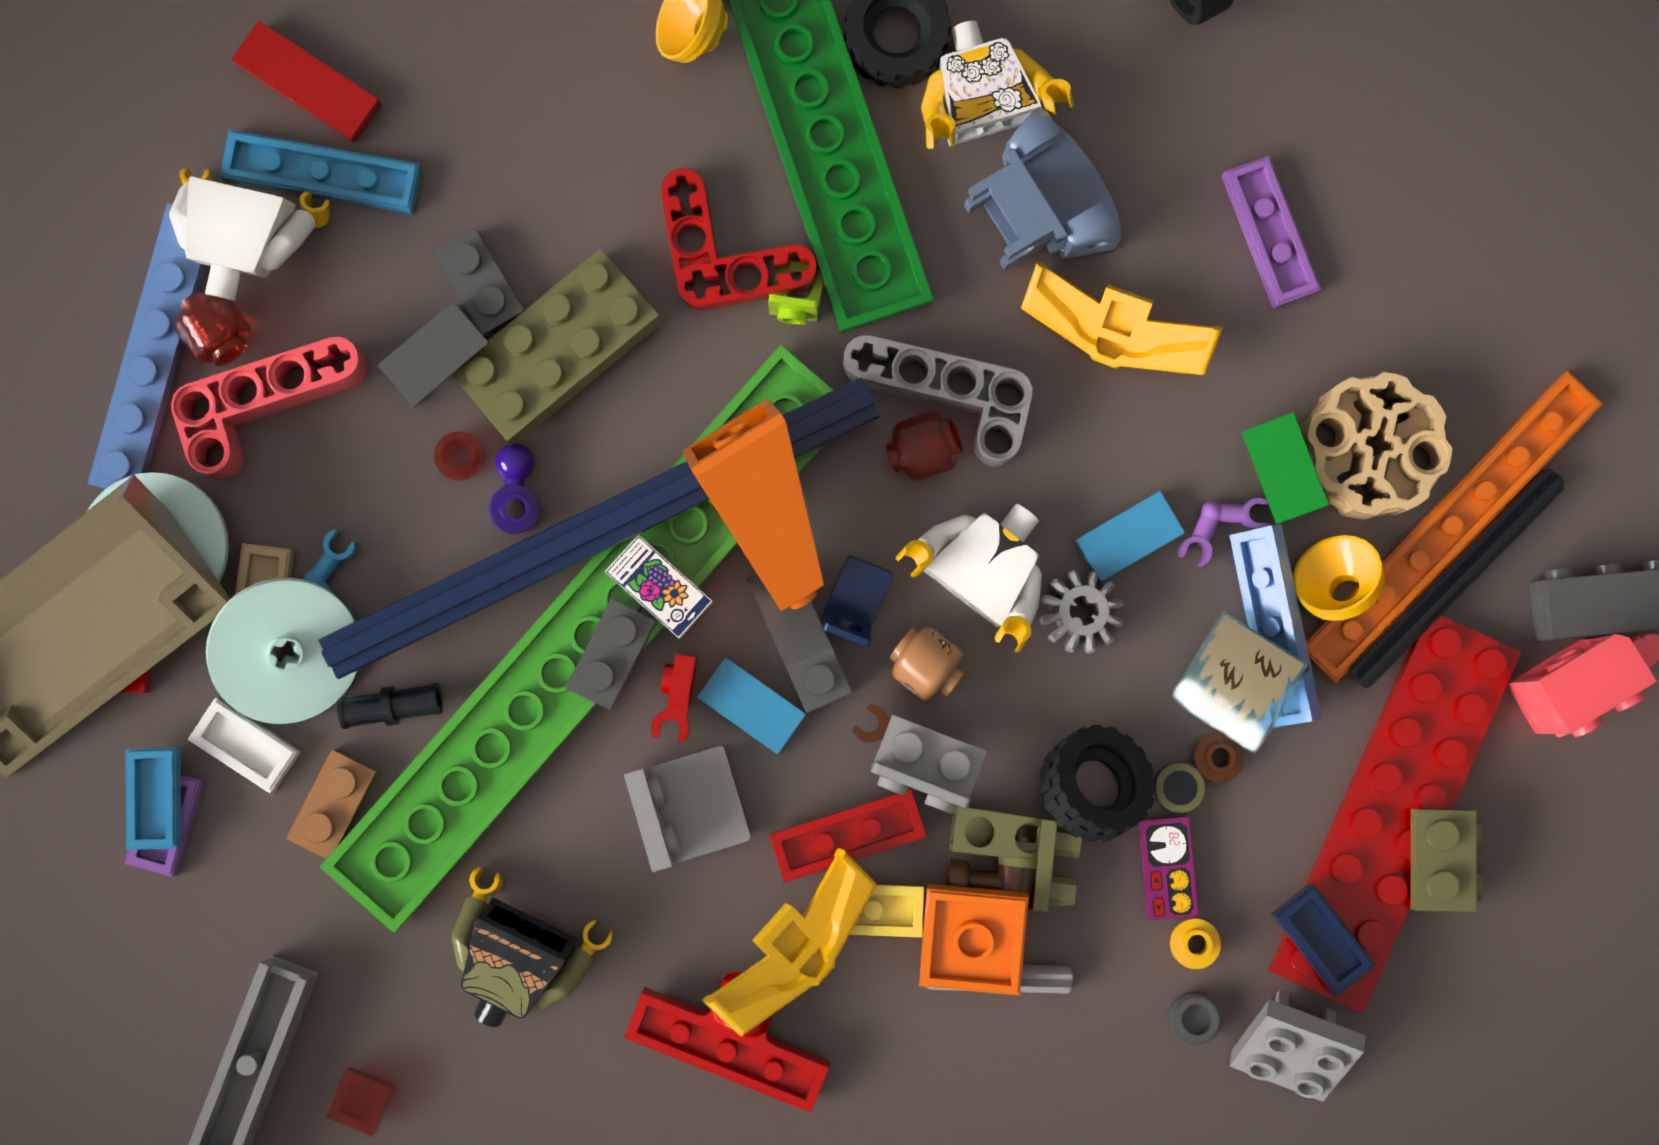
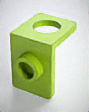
M790 261V267L776 270L775 275L790 273L791 275L796 273L802 274L803 270L809 269V264L804 265L801 262ZM819 269L816 282L807 298L800 299L788 297L787 295L770 294L768 300L769 315H776L778 321L793 325H805L807 320L817 322L823 288ZM776 276L774 280V286L779 284L776 279Z

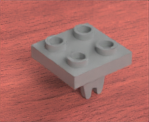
M1278 990L1275 1001L1271 999L1267 1001L1233 1047L1229 1067L1243 1071L1252 1078L1266 1080L1293 1090L1302 1097L1314 1098L1323 1102L1364 1053L1366 1035L1337 1025L1336 1011L1326 1007L1324 1009L1321 1019L1288 1006L1289 993Z

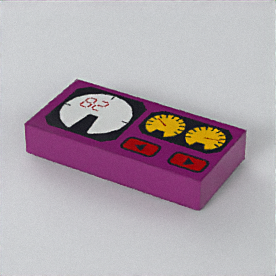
M1189 816L1144 819L1137 825L1146 919L1150 921L1199 916Z

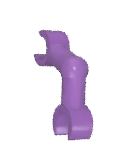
M1258 497L1249 499L1243 504L1219 503L1217 501L1206 502L1202 507L1201 516L1192 536L1184 539L1179 544L1177 550L1178 558L1184 557L1189 545L1196 543L1202 549V557L1199 560L1198 567L1206 565L1212 557L1213 551L1210 541L1219 522L1242 523L1243 526L1251 530L1269 526L1268 523L1254 522L1249 515L1250 508L1253 505H1266L1268 501Z

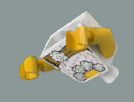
M977 21L960 23L950 29L956 52L946 54L940 58L939 69L929 77L921 104V111L926 126V146L928 149H933L934 139L939 137L947 138L949 146H955L959 143L1020 126L1033 110L1041 107L1040 101L1043 102L1044 109L1053 117L1056 115L1055 103L1065 102L1070 108L1074 106L1071 86L1066 80L1054 79L1022 49L1012 48L1006 38L983 43Z

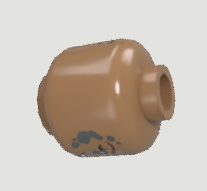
M925 627L919 632L912 628L889 658L895 663L892 669V675L895 680L924 701L933 699L939 692L948 697L965 675L958 668L963 660L962 649L933 627Z

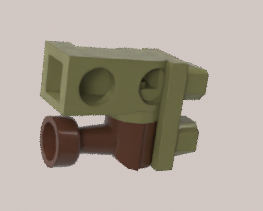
M956 805L951 818L948 849L953 852L998 857L997 871H970L968 861L949 858L945 885L1025 892L1029 895L1028 909L1048 912V906L1074 905L1077 878L1052 875L1054 856L1079 858L1082 837L1076 838L1070 835L1067 829L1064 827L1060 828L1053 819L973 807L965 809Z

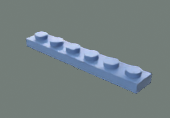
M167 203L88 479L87 484L97 488L106 489L113 483L128 476L148 473L207 265L186 258L185 250L180 247L169 218V212L173 204Z

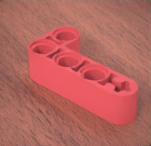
M338 336L329 337L180 387L173 395L171 409L185 456L190 466L197 472L218 480L229 479L235 476L241 469L244 461L243 450L235 426L354 388L361 384L367 376L369 367L366 356L346 338ZM344 353L350 359L344 362L345 370L339 372L333 366L339 364L338 356ZM316 361V362H317L319 365H321L323 368L318 369V368L314 365V362ZM302 367L304 369L303 382L294 389H287L285 378L288 372L293 368ZM255 382L257 386L256 397L250 403L241 405L238 399L240 389L247 383ZM207 397L210 406L208 413L205 417L194 420L192 417L193 405L197 400ZM221 443L224 447L223 459L216 466L209 467L206 462L207 451L213 445Z

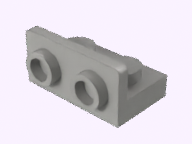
M891 715L870 772L880 775L877 783L878 786L904 796L908 787L928 794L924 802L925 804L953 814L956 805L968 809L971 801L969 798L987 751Z

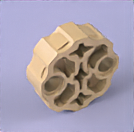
M1382 372L1377 376L1350 377L1319 397V403L1313 409L1309 418L1304 420L1300 426L1329 503L1338 509L1340 515L1352 519L1367 520L1372 517L1388 514L1395 516L1420 505L1429 498L1430 490L1436 484L1439 477L1448 471L1451 462L1452 446L1446 440L1444 429L1447 416L1434 396L1422 394L1418 389L1414 388L1407 377L1395 373ZM1382 390L1385 391V399L1393 404L1386 409L1383 408V400L1376 397V394ZM1406 412L1409 418L1396 424L1397 417ZM1361 416H1363L1361 430L1358 432ZM1318 424H1325L1334 431L1335 443L1333 447L1324 446L1318 441L1316 436ZM1371 438H1375L1374 446L1381 448V453L1376 456H1372L1373 448L1366 445V441ZM1415 446L1421 447L1428 452L1430 457L1428 470H1423L1414 463L1413 450ZM1354 458L1350 477L1339 482L1336 477L1350 470L1351 461ZM1364 484V493L1376 499L1362 504V495L1355 493L1353 489Z

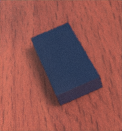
M1309 883L1271 913L1272 917L1333 995L1338 996L1376 966L1314 884Z

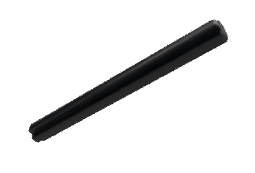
M1549 468L1542 469L1349 666V675L1360 686L1370 688L1563 491L1565 482L1563 478Z

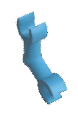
M333 529L325 535L323 539L324 552L312 569L303 577V580L316 583L332 593L333 591L326 581L340 562L350 560L358 550V543L354 541L344 553L336 554L333 551L332 544L340 533L338 529ZM344 604L351 613L354 621H356V616L352 608Z

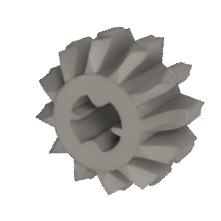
M1072 570L1067 574L1069 588L1059 579H1054L1050 586L1059 599L1047 595L1042 596L1040 599V604L1054 609V613L1046 614L1039 618L1040 624L1048 625L1056 622L1058 628L1049 634L1048 639L1053 643L1064 634L1068 635L1065 642L1066 652H1074L1079 638H1081L1085 653H1092L1095 651L1096 646L1094 636L1104 645H1108L1113 641L1111 634L1105 629L1104 625L1111 628L1122 627L1123 620L1109 615V610L1123 607V600L1114 599L1109 602L1107 601L1105 596L1114 589L1115 585L1109 581L1099 589H1096L1098 573L1095 571H1090L1087 574L1083 586L1080 575L1076 570ZM1074 599H1080L1082 606H1091L1093 615L1085 618L1089 622L1087 625H1083L1080 618L1071 617L1070 609L1077 606L1073 601Z

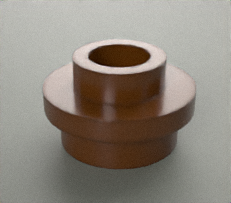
M1212 733L1206 735L1198 742L1194 750L1193 760L1196 769L1202 777L1212 782H1226L1236 777L1241 771L1244 763V753L1240 743L1234 737L1225 733ZM1217 748L1224 749L1228 755L1227 763L1222 767L1215 766L1211 759L1213 751Z

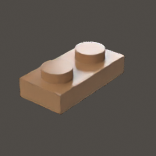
M332 749L286 839L327 859L347 836L380 771L337 749Z

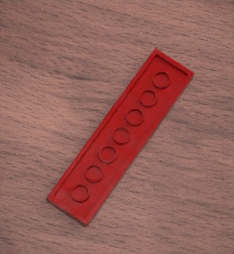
M1442 615L1410 646L1305 886L1309 883L1315 885L1376 966L1338 996H1335L1329 991L1284 932L1268 968L1269 971L1364 1014L1410 909L1411 809L1453 810L1521 651Z

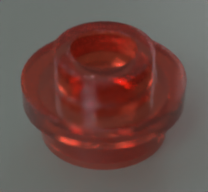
M456 431L440 439L434 451V461L436 467L444 476L451 480L464 481L474 477L480 471L484 462V451L481 443L473 435ZM459 448L466 449L468 451V460L463 465H454L452 462L453 452Z

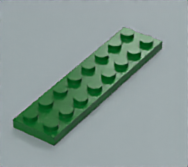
M727 0L840 334L933 304L934 299L831 0Z

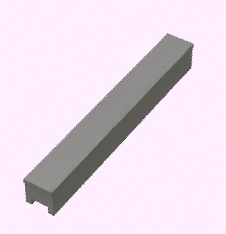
M275 955L259 963L188 1145H253L320 972Z

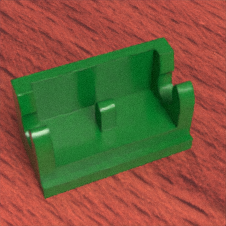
M1295 412L1242 431L1276 524L1285 523L1330 505Z

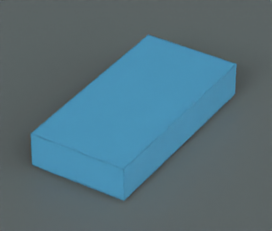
M1161 491L1079 537L1074 543L1090 570L1098 573L1097 581L1100 583L1183 535L1185 532Z
M726 657L697 696L699 700L777 755L806 715Z
M181 747L125 749L126 850L182 848Z

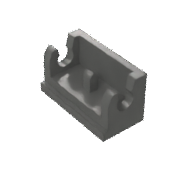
M452 301L377 366L411 405L416 407L424 398L490 343Z

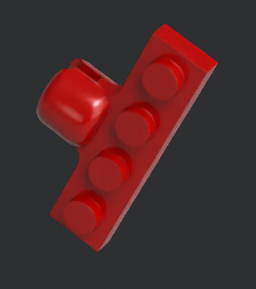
M731 972L724 977L720 988H722L724 985L732 981L734 978H736L743 972ZM644 987L624 1037L810 1113L831 1062L773 1038L768 1032L773 1015L741 1037L710 1008L699 1009L647 987Z

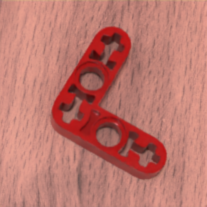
M688 168L673 170L664 178L661 185V195L677 289L681 298L689 307L696 310L720 308L768 299L770 294L784 296L808 290L815 284L818 277L816 259L808 248L801 245H787L719 258L708 193L702 178L695 171ZM687 181L690 188H697V192L689 195L692 212L697 214L702 211V216L684 215L678 196H672V193L679 191V183ZM675 215L684 216L676 221L674 219ZM689 227H698L706 235L703 247L695 252H687L679 245L681 233ZM794 257H799L801 264H809V269L802 271V279L793 280L790 273L777 274L775 276L779 284L770 286L771 276L765 262L774 260L773 266L775 270L790 267V259ZM753 265L761 271L762 279L755 289L742 290L736 286L735 274L741 267ZM726 269L725 280L731 291L730 294L723 295L721 285L708 287L705 291L706 297L698 298L694 291H688V287L695 284V276L703 275L707 282L721 281L718 271Z

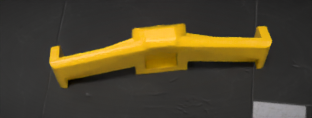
M1040 261L1035 265L1020 308L1089 354L1093 361L1115 369L1122 366L1205 376L1223 327L1147 320L1154 300L1109 284L1104 291L1101 302H1099Z
M838 848L835 852V858L803 916L793 906L785 903L754 937L752 941L767 956L712 995H707L702 999L716 1015L741 1037L812 986H818L835 967L837 956L877 885L845 850Z

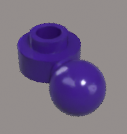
M519 443L507 444L498 451L495 457V467L498 474L504 479V487L498 489L492 495L488 505V514L491 522L497 529L505 533L517 534L527 531L535 524L540 508L535 494L524 486V480L530 476L534 469L532 452L526 446ZM512 499L520 501L523 505L524 511L519 518H512L507 514L506 505Z

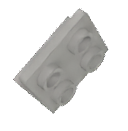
M717 746L623 774L652 872L750 840L749 827L726 750L723 746Z

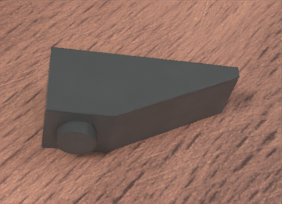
M755 575L748 578L747 581L806 714L852 694L812 602L798 609L788 607L781 612L759 576Z

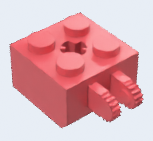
M1646 633L1645 635L1636 634L1629 637L1611 634L1610 636L1598 638H1580L1511 679L1506 687L1535 734H1555L1558 738L1572 733L1575 738L1580 737L1602 724L1599 716L1614 707L1618 712L1623 711L1645 698L1642 690L1657 682L1649 668L1657 664L1656 661H1659V636L1657 633Z

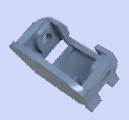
M1037 107L1007 141L1002 156L1005 167L968 189L970 197L964 203V207L969 214L984 206L1008 244L1004 249L1006 255L1001 257L999 262L1004 271L1045 246L1050 254L1058 252L1063 259L1114 252L1121 241V222L1115 202L1091 160L1076 140L1062 127L1055 124L1045 109Z

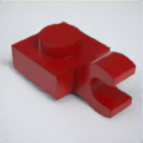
M675 654L674 665L665 664L661 693L669 694V705L665 711L660 712L653 719L651 724L652 737L660 738L663 723L667 720H674L680 728L678 741L685 742L690 733L688 714L689 707H691L698 662L696 657Z

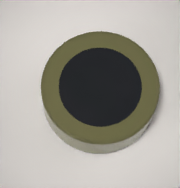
M1172 763L1164 766L1154 779L1156 781L1154 796L1157 802L1163 808L1172 812L1185 813L1195 809L1201 803L1205 794V783L1202 775L1196 768L1185 763Z

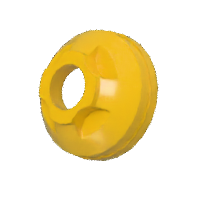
M664 0L656 25V43L661 55L672 61L688 63L703 56L706 52L713 51L719 45L720 38L727 29L728 14L724 10L723 0Z
M1341 535L1321 540L1311 546L1297 562L1293 572V581L1296 596L1306 610L1321 619L1338 621L1358 616L1376 602L1385 584V571L1381 557L1374 546L1356 536ZM1346 581H1354L1359 584V590L1353 598L1346 601H1338L1333 598V592L1339 584Z

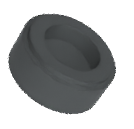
M1189 992L1179 996L1173 1002L1169 1011V1022L1172 1030L1187 1043L1194 1045L1205 1044L1211 1041L1220 1030L1222 1023L1220 1009L1212 999L1202 993Z

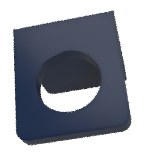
M848 556L824 609L822 628L842 638L869 647L871 642V626L893 578L892 572L855 556Z

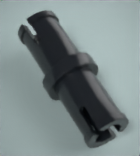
M438 683L396 690L394 686L382 687L380 693L350 698L342 697L337 701L338 719L343 729L385 722L387 726L399 725L401 719L443 713V698Z

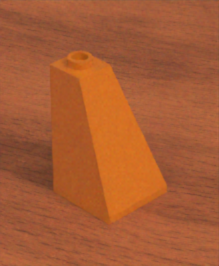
M766 398L682 450V453L696 479L782 612L788 607L798 609L811 602L817 596L816 590L824 586L787 424L779 410Z

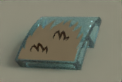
M1223 611L1188 666L1171 699L1256 754L1282 716V708L1310 667L1308 663Z

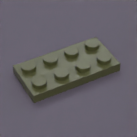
M599 248L488 340L490 344L479 351L452 376L510 445H513L524 439L661 325L663 321L653 307Z

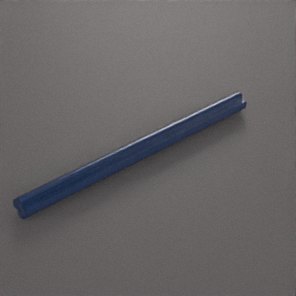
M861 377L782 415L787 424L794 458L880 418L874 399ZM686 461L318 639L323 649L321 651L328 667L332 668L336 678L341 679L710 499Z

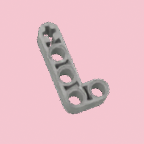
M861 335L847 344L844 351L843 370L850 382L861 377L868 389L980 415L974 438V451L976 457L985 465L990 467L1006 465L1018 452L1032 399V385L1024 373L1016 369L870 335ZM863 352L872 353V362L876 363L870 364L868 371L858 370L859 364L855 360L860 359ZM888 356L895 357L890 371V379L883 377ZM907 362H917L925 369L926 378L916 384L908 383L901 377L899 373L900 367ZM955 373H964L972 379L973 390L968 394L958 395L949 388L947 378ZM1002 384L1015 386L1020 392L1021 402L1014 406L1001 404L995 394L996 388ZM991 431H1000L1008 437L1010 449L1006 453L995 454L986 447L984 436Z

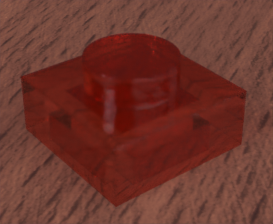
M349 1067L343 1074L326 1118L367 1135L374 1136L377 1133L396 1085Z

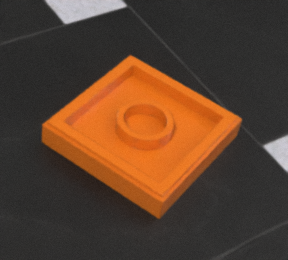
M927 884L919 986L1020 996L1029 900L1028 893Z

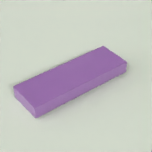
M1268 155L1224 171L1221 178L1272 309L1320 292L1322 290L1270 156Z

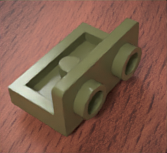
M1411 809V910L1477 912V900H1480L1483 895V878L1481 872L1477 870V850H1480L1483 844V828L1481 822L1477 820V811L1465 809Z

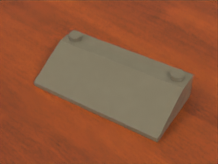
M135 475L131 476L0 579V773L5 778L17 771L207 626L230 600V597L171 512Z

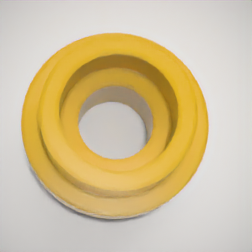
M1190 918L1180 922L1174 928L1170 937V948L1174 958L1183 966L1191 969H1202L1211 965L1218 957L1221 940L1217 930L1209 922L1198 918ZM1194 935H1201L1205 942L1204 948L1199 953H1191L1188 948V941Z

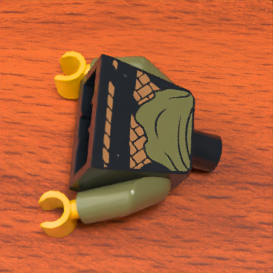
M477 867L472 871L469 879L474 893L472 897L465 899L451 938L457 967L463 971L461 988L464 992L480 999L474 1012L475 1018L486 1026L498 1027L502 1024L507 1013L517 1018H525L533 1007L546 1009L570 996L594 963L592 958L594 952L606 948L611 943L612 930L607 934L602 944H592L588 939V932L597 921L593 920L584 926L582 931L583 943L580 948L574 947L578 941V938L494 897H492L488 904L485 903L487 897L495 896L501 891L504 880L502 874L497 872L493 885L488 889H481L479 879L483 874L484 868Z

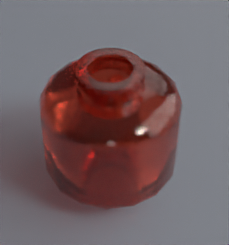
M198 291L188 296L180 304L182 311L175 321V331L193 357L200 363H214L216 366H223L236 360L247 350L249 344L246 340L250 336L251 327L232 300L207 295L205 291Z
M934 410L898 422L893 428V442L886 445L887 454L893 469L896 472L904 470L906 475L915 482H921L952 470L957 464V455L963 453L960 436L953 420L950 417L943 418Z

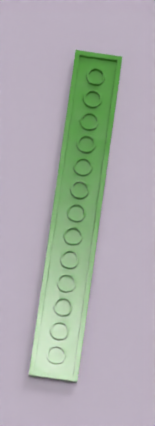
M780 344L695 442L766 398L783 415L833 391V389ZM824 445L795 458L798 475ZM682 455V457L675 463L673 467L686 462L684 455ZM710 500L638 534L698 589L738 544ZM638 535L592 557L321 864L320 868L393 933L401 929L597 705L565 687L610 599L657 621L641 654L666 627L605 572Z

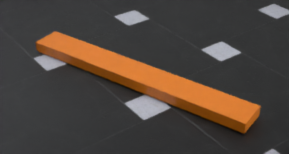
M1568 370L1561 373L1382 560L1385 571V584L1376 602L1358 616L1338 621L1324 620L1306 639L1310 662L1331 683H1337L1349 670V666L1477 537L1592 417L1603 403ZM1359 585L1343 601L1353 598L1359 590Z

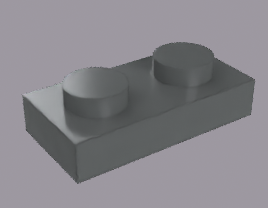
M476 228L433 252L485 338L503 329L525 311Z
M610 599L565 688L612 711L657 621Z

